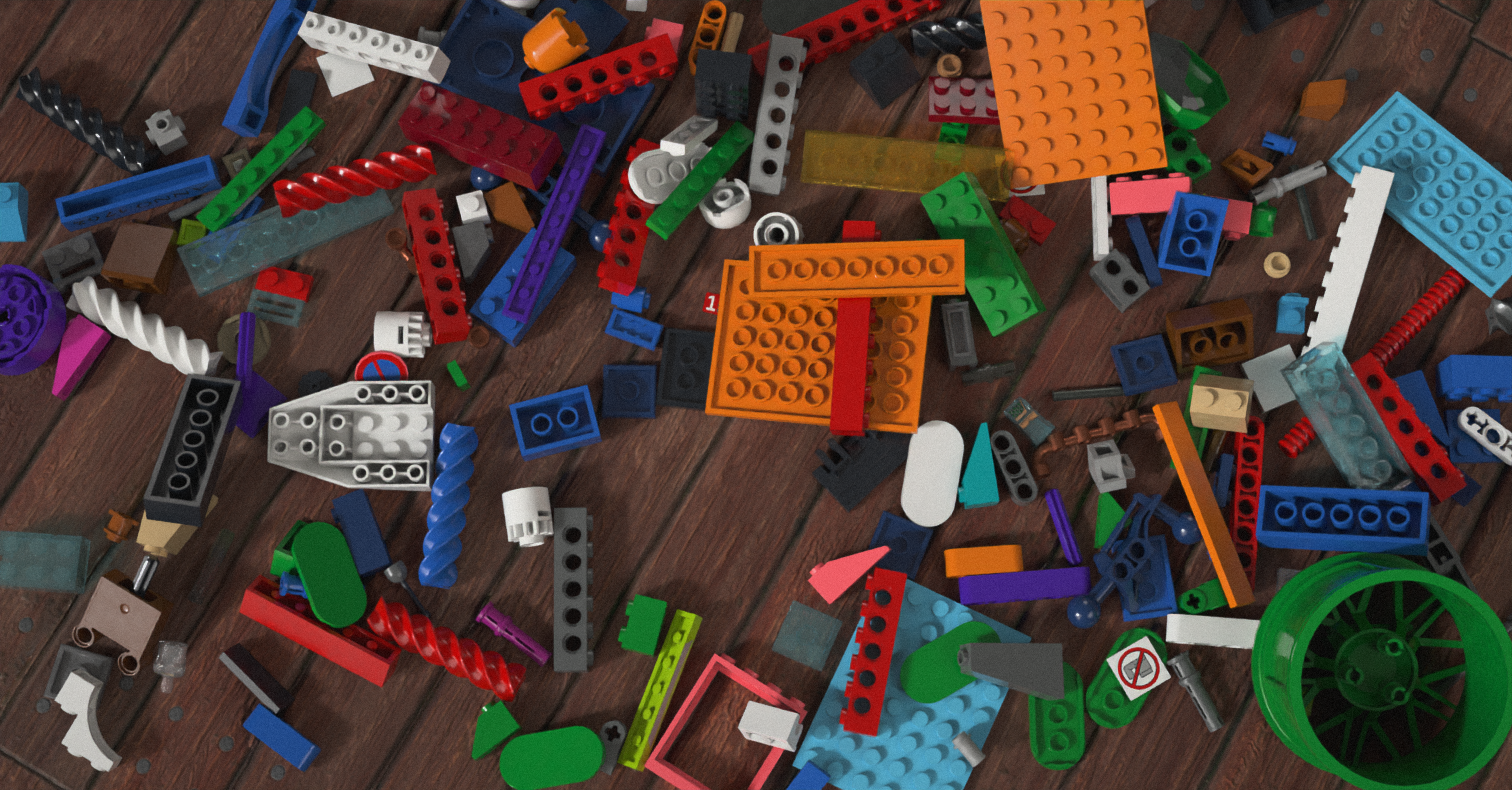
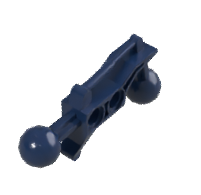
M556 161L552 168L560 176L563 168ZM475 166L470 174L473 186L486 193L498 188L503 181L502 177ZM550 174L547 175L542 185L550 187L547 192L534 191L528 188L529 196L544 207L541 210V217H543L557 184V180ZM584 190L572 221L588 233L589 244L595 250L602 252L606 238H611L612 230L608 229L610 220L597 221L581 208L585 194Z
M1135 493L1133 501L1122 519L1116 524L1100 552L1096 553L1093 557L1098 573L1103 577L1087 595H1077L1070 600L1067 607V617L1070 622L1081 629L1091 628L1098 623L1101 616L1100 604L1114 588L1123 597L1125 609L1128 612H1137L1140 608L1137 603L1139 584L1144 580V576L1138 570L1155 551L1148 541V521L1151 515L1170 525L1173 536L1180 543L1192 545L1203 538L1193 511L1177 512L1160 501L1162 497L1160 494H1151L1147 497L1142 493ZM1137 503L1142 504L1131 517L1133 522L1129 524L1126 538L1109 557V551L1124 529V524ZM1134 543L1139 547L1137 557H1134L1131 553V547ZM1116 564H1120L1123 570L1119 578L1114 574Z

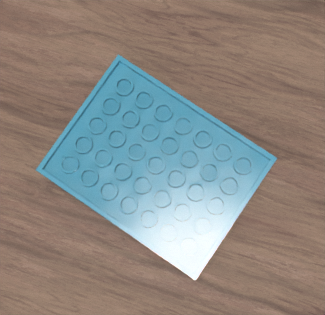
M906 579L877 736L873 738L844 732V725L839 724L841 709L847 708L849 701L848 697H844L847 680L852 681L854 671L849 670L852 654H858L859 644L855 643L856 627L792 766L801 770L810 759L831 775L827 783L842 790H963L973 767L958 748H953L952 740L959 733L965 731L967 734H971L970 738L981 750L1009 688L978 678L941 701L932 704L920 703L909 698L901 687L900 671L902 664L914 651L959 625L970 621H978L989 625L996 631L1001 643H1030L1031 637ZM881 591L875 595L878 604L887 605L890 603V596L886 592ZM861 617L857 627L863 628L865 617ZM874 618L870 621V627L875 632H882L885 629V623L880 618ZM868 645L865 648V654L870 659H876L880 656V650L875 645ZM863 672L860 674V682L864 686H872L875 682L874 675L870 672ZM861 698L857 699L854 703L855 710L858 713L864 714L869 711L870 705L867 700Z

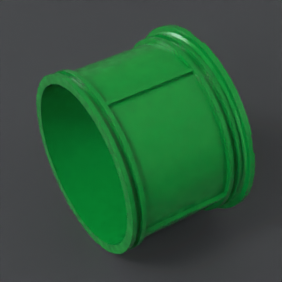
M1349 552L1322 559L1309 565L1288 580L1274 595L1260 619L1252 647L1251 672L1254 692L1266 721L1278 738L1296 755L1321 770L1338 775L1358 788L1364 790L1450 789L1464 782L1483 768L1496 754L1511 729L1512 641L1504 625L1489 605L1470 589L1450 578L1430 572L1410 560L1390 554ZM1393 581L1392 622L1388 629L1372 627L1367 620L1365 610L1373 588L1376 584ZM1402 581H1414L1427 589L1431 594L1403 617ZM1362 590L1354 607L1349 596ZM1435 599H1438L1441 603L1406 638L1407 625ZM1341 601L1344 602L1357 630L1354 631L1341 619L1336 608ZM1447 609L1457 626L1462 641L1419 637ZM1329 612H1331L1333 619L1326 617ZM1320 623L1334 628L1343 639L1335 649L1333 658L1320 657L1308 648L1309 642ZM1420 646L1464 648L1465 662L1418 676V662L1415 653ZM1304 657H1308L1310 661H1304ZM1315 667L1331 671L1332 674L1323 677L1301 678L1302 668ZM1465 671L1464 686L1457 706L1425 686V684ZM1301 684H1311L1302 695ZM1336 688L1341 696L1347 700L1343 708L1316 726L1311 727L1305 708L1319 691ZM1421 689L1454 709L1452 717L1449 718L1417 701L1411 693L1412 690ZM1398 705L1403 706L1413 748L1412 753L1401 757L1378 723V717L1382 711L1390 710ZM1413 705L1447 721L1445 727L1424 746H1421ZM1363 712L1351 760H1345L1352 721ZM1344 721L1338 757L1330 755L1317 736ZM1369 725L1393 757V760L1371 763L1358 762Z

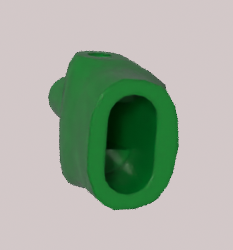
M1268 200L1257 206H1252L1248 235L1257 237L1273 236L1277 208L1268 205Z

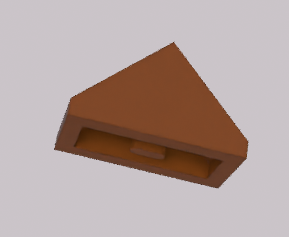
M1240 148L1220 164L1222 169L1246 195L1249 190L1254 189L1264 181L1274 169L1271 163Z

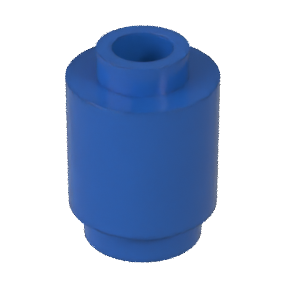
M635 285L629 296L613 292L611 304L617 305L619 309L642 313L643 309L649 308L651 294L647 293V287Z

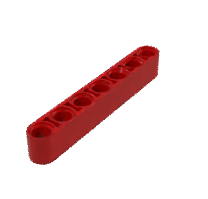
M1249 416L1248 424L1255 429V435L1250 436L1242 432H1235L1233 463L1236 464L1237 468L1235 477L1231 481L1232 496L1230 500L1228 529H1230L1229 534L1237 554L1243 556L1247 561L1246 568H1243L1251 590L1254 592L1258 541L1256 538V527L1262 477L1264 424L1258 417ZM1243 450L1252 453L1253 462H1248L1243 458ZM1241 476L1248 477L1251 480V488L1242 486ZM1243 502L1249 506V515L1240 512L1239 503ZM1238 529H1244L1248 533V541L1244 542L1238 538Z

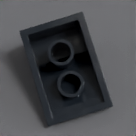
M1236 0L1254 34L1257 35L1324 3V0Z

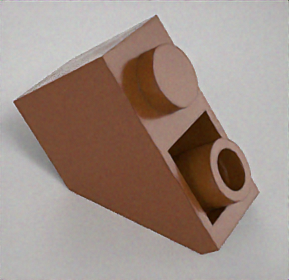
M1347 80L1310 82L1303 90L1299 115L1330 121L1335 114L1339 113L1341 106L1346 105L1349 90H1345Z
M510 181L484 194L485 200L498 225L527 234L532 227L536 229L535 224L539 222L533 210L527 211L523 204L527 199L521 187L515 188L513 182Z

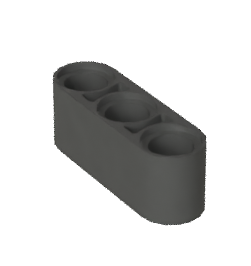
M1004 430L997 431L990 439L993 461L1012 501L1018 506H1028L1037 496V485L1012 434ZM1004 439L1008 444V449L999 450L995 446V440ZM1011 462L1017 464L1019 473L1015 475L1010 474L1006 469V464ZM1022 486L1028 488L1031 493L1030 498H1021L1017 492L1018 488Z

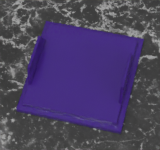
M252 370L251 388L249 390H242L243 404L236 426L253 439L269 421V408L283 404L288 398Z

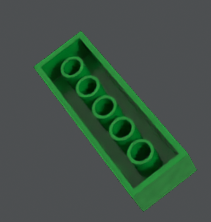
M962 172L920 198L942 240L964 239L965 285L993 337L1003 336L1047 311L973 172Z

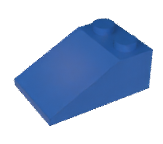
M1176 190L1160 233L1155 254L1157 266L1159 268L1210 276L1229 200Z

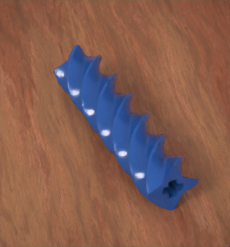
M447 423L440 434L441 452L435 465L437 479L434 481L431 490L433 505L430 507L427 516L429 531L423 541L425 558L422 560L418 572L422 586L450 589L457 580L458 570L454 561L462 551V543L458 535L466 525V516L462 508L468 503L470 498V489L466 482L474 472V463L470 455L473 454L478 446V437L476 432L473 431L476 427Z

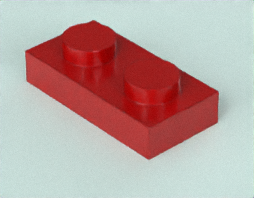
M1015 195L1011 197L998 216L1001 220L1003 218L1007 220L1011 218L1016 219L1030 233L1029 239L1040 247L1056 226L1055 222Z
M262 264L255 290L308 303L314 277Z

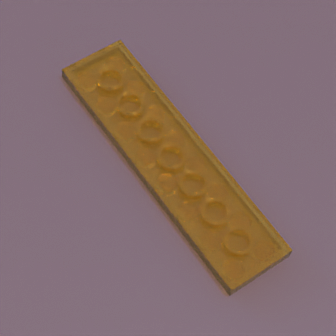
M806 129L801 182L927 194L962 172H973L988 200L1008 202L1015 151L1008 148Z

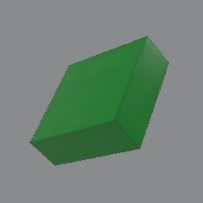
M456 360L448 363L447 368L460 391L464 392L471 388Z

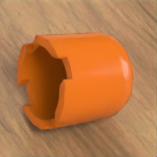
M559 7L553 9L525 34L522 42L523 51L526 55L524 56L526 64L531 69L536 68L545 74L563 69L589 50V47L584 45L588 39L575 20L570 23L563 16L566 14V11Z

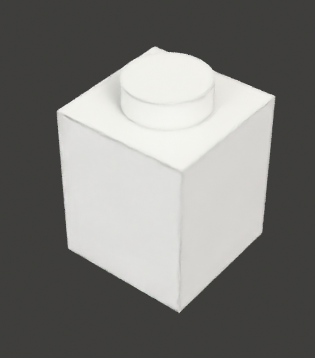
M482 190L456 196L464 225L482 220L484 225L491 223Z

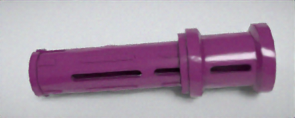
M491 601L477 616V622H483L491 628L496 637L503 636L520 651L538 663L540 667H543L552 656L551 652L547 651L515 626L512 617L509 615L505 616L494 608V603Z

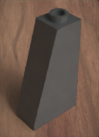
M967 643L960 645L957 661L959 666H961V673L1048 701L1064 699L1062 643Z

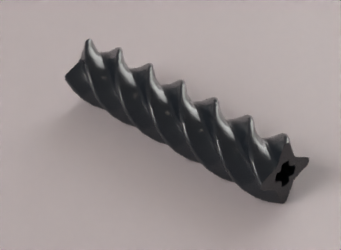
M982 13L969 14L962 19L947 17L937 23L922 21L908 29L912 56L917 55L921 58H931L939 51L951 55L959 53L964 47L977 51L987 46Z
M37 66L29 74L19 77V89L16 98L26 101L35 111L48 116L57 126L67 129L76 139L89 144L94 151L109 158L120 169L130 172L132 176L158 169L157 161L161 150H146L143 139L138 135L125 136L123 127L118 121L104 122L99 108H84L81 97L76 93L63 94L59 81L56 79L43 80Z

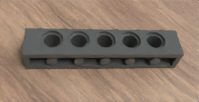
M554 508L555 673H589V666H593L594 663L593 649L589 650V639H593L594 627L593 622H589L588 612H593L594 607L593 595H588V585L593 584V568H588V558H593V541H588V531H593V515H588L587 508ZM572 530L581 532V538L576 543L567 541V535ZM571 557H579L581 559V565L576 570L567 568V561ZM573 583L581 586V592L576 597L567 595V588ZM573 610L581 612V620L576 624L567 622V615ZM577 637L581 639V647L577 651H569L567 649L568 640Z

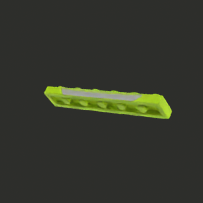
M677 609L617 763L643 772L644 765L649 758L702 622V617Z

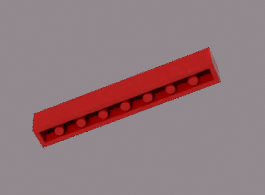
M843 221L842 243L882 242V230H878L875 221ZM878 297L838 298L830 431L832 435L865 436V428H870L871 415L870 412H866L867 402L872 401V386H868V377L873 376L874 360H870V350L875 349L876 337L874 333H871L872 323L876 324L877 307H873V298Z

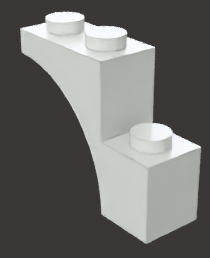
M78 669L71 672L55 699L56 702L61 704V708L65 712L72 715L78 714L64 737L62 744L68 747L67 750L72 755L77 757L83 756L90 760L91 765L95 769L109 772L119 765L122 757L108 746L98 727L96 706L103 682L84 670Z

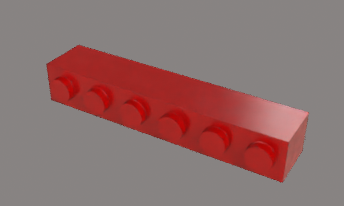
M259 575L246 588L240 613L381 688L395 672L402 649L355 624L344 628H334L327 623L321 622L315 616L309 600L295 594L286 593L285 596H280V585L262 575Z

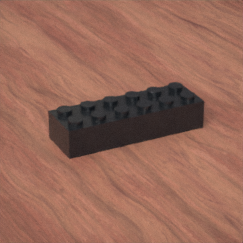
M188 373L143 498L146 518L148 520L197 527L203 526L243 404L241 381Z

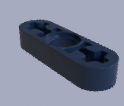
M1134 215L1126 218V228L1143 275L1148 280V286L1150 289L1163 285L1158 266L1139 216Z

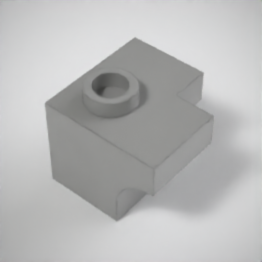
M1113 439L1087 445L1089 471L1100 493L1126 488V479L1136 477L1135 468L1128 454H1120Z

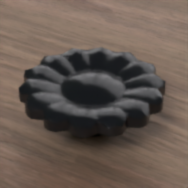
M319 370L315 372L309 371L307 375L302 376V380L298 383L299 388L297 391L300 394V398L335 387V385L332 383V378L328 377L326 372L321 373Z

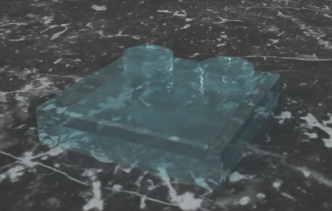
M793 600L772 651L822 672L843 621Z

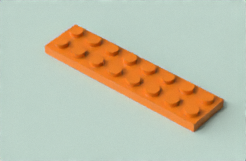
M964 239L749 246L750 300L965 294Z

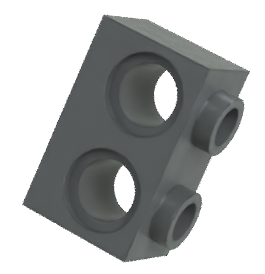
M1116 248L1093 266L1088 273L1090 278L1122 314L1146 295L1150 289L1147 278L1141 272L1137 273L1132 268L1131 261L1123 252L1119 253ZM1114 265L1118 269V274H1110L1106 266ZM1126 284L1132 285L1136 293H1126L1123 286Z

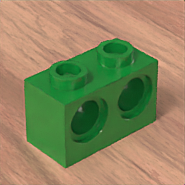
M1179 128L1164 137L1168 167L1165 168L1169 174L1185 173V177L1191 178L1192 185L1208 176L1212 170L1211 161L1205 153H1201L1197 147V140L1190 131L1187 132L1186 129ZM1172 143L1180 144L1183 147V151H1176L1172 147ZM1186 165H1194L1197 168V172L1192 173L1188 171Z

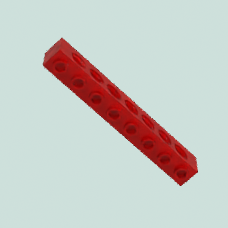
M860 0L781 36L804 39L803 46H806L809 50L806 52L804 63L800 62V72L805 68V65L812 62L815 64L821 63L828 58V55L835 52L843 53L852 47L851 45L858 42L866 43L882 31L884 33L891 32L900 23L905 21L907 23L913 22L920 18L921 14L928 11L931 13L936 12L944 6L946 0H923L920 2L915 0ZM897 5L901 10L893 12L888 7ZM868 15H874L878 18V20L875 22H869L868 20H866L865 17ZM850 25L855 30L853 32H845L842 27ZM826 35L832 40L824 43L819 40V37ZM769 41L748 49V54L752 55V68L760 85H763ZM787 59L779 63V67L783 71H790L792 68L791 62Z

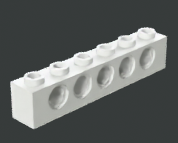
M310 11L307 12L298 32V35L312 48L441 84L451 62L439 47Z

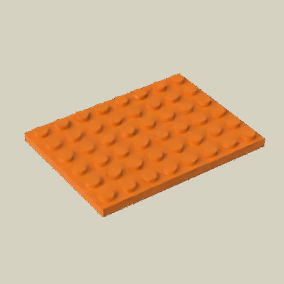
M980 0L1011 189L1168 167L1144 0Z
M725 259L705 408L706 415L830 426L838 298L750 300L749 261ZM933 295L873 298V307H877L876 324L872 323L871 333L875 334L876 340L875 349L870 350V360H874L873 376L868 377V386H872V401L867 402L866 412H870L871 420L870 428L866 430L918 434Z

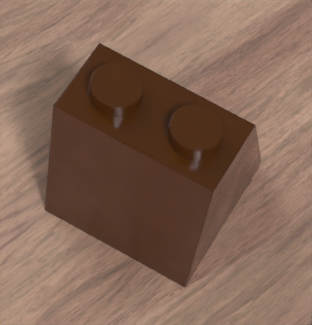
M132 219V222L122 221L103 265L101 275L115 288L167 296L178 250L177 240L179 234L173 230L174 227L167 224H158L156 227L150 226L146 221Z

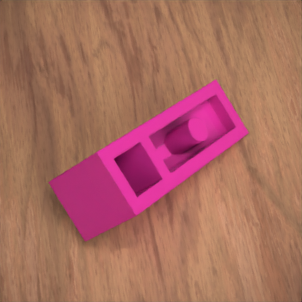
M80 314L76 318L71 319L66 325V332L63 334L52 394L63 401L66 400L111 339L108 333Z

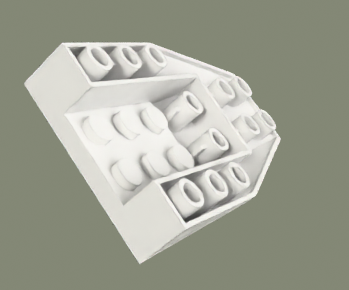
M350 381L269 408L267 461L347 488L431 491L434 484L435 386L432 381Z

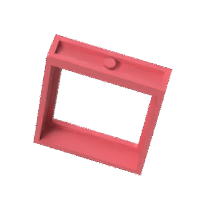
M724 653L721 656L714 654L644 766L680 790H711L663 758L718 671L775 707L798 713L800 716L799 724L802 723L808 713L804 710L805 704L794 697L788 700L780 695L783 690L771 682L764 685L757 680L759 675L745 667L742 671L734 666L736 661ZM773 747L747 790H760L785 749Z

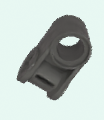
M620 721L607 722L599 733L606 749L605 762L599 771L610 776L617 765L620 752L628 734L626 726ZM617 726V732L621 736L620 738H614L612 741L610 739L611 734L607 732L608 729H613Z

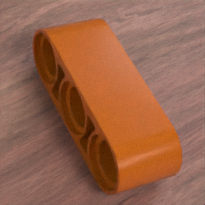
M709 1L703 9L688 58L689 70L693 76H695L696 72L694 61L697 60L698 49L718 51L727 21L726 7L720 1ZM716 12L721 17L719 19H712L709 15ZM704 36H711L714 38V40L709 43H705L701 39Z
M1021 545L957 548L944 551L946 578L949 579L974 575L1024 572Z

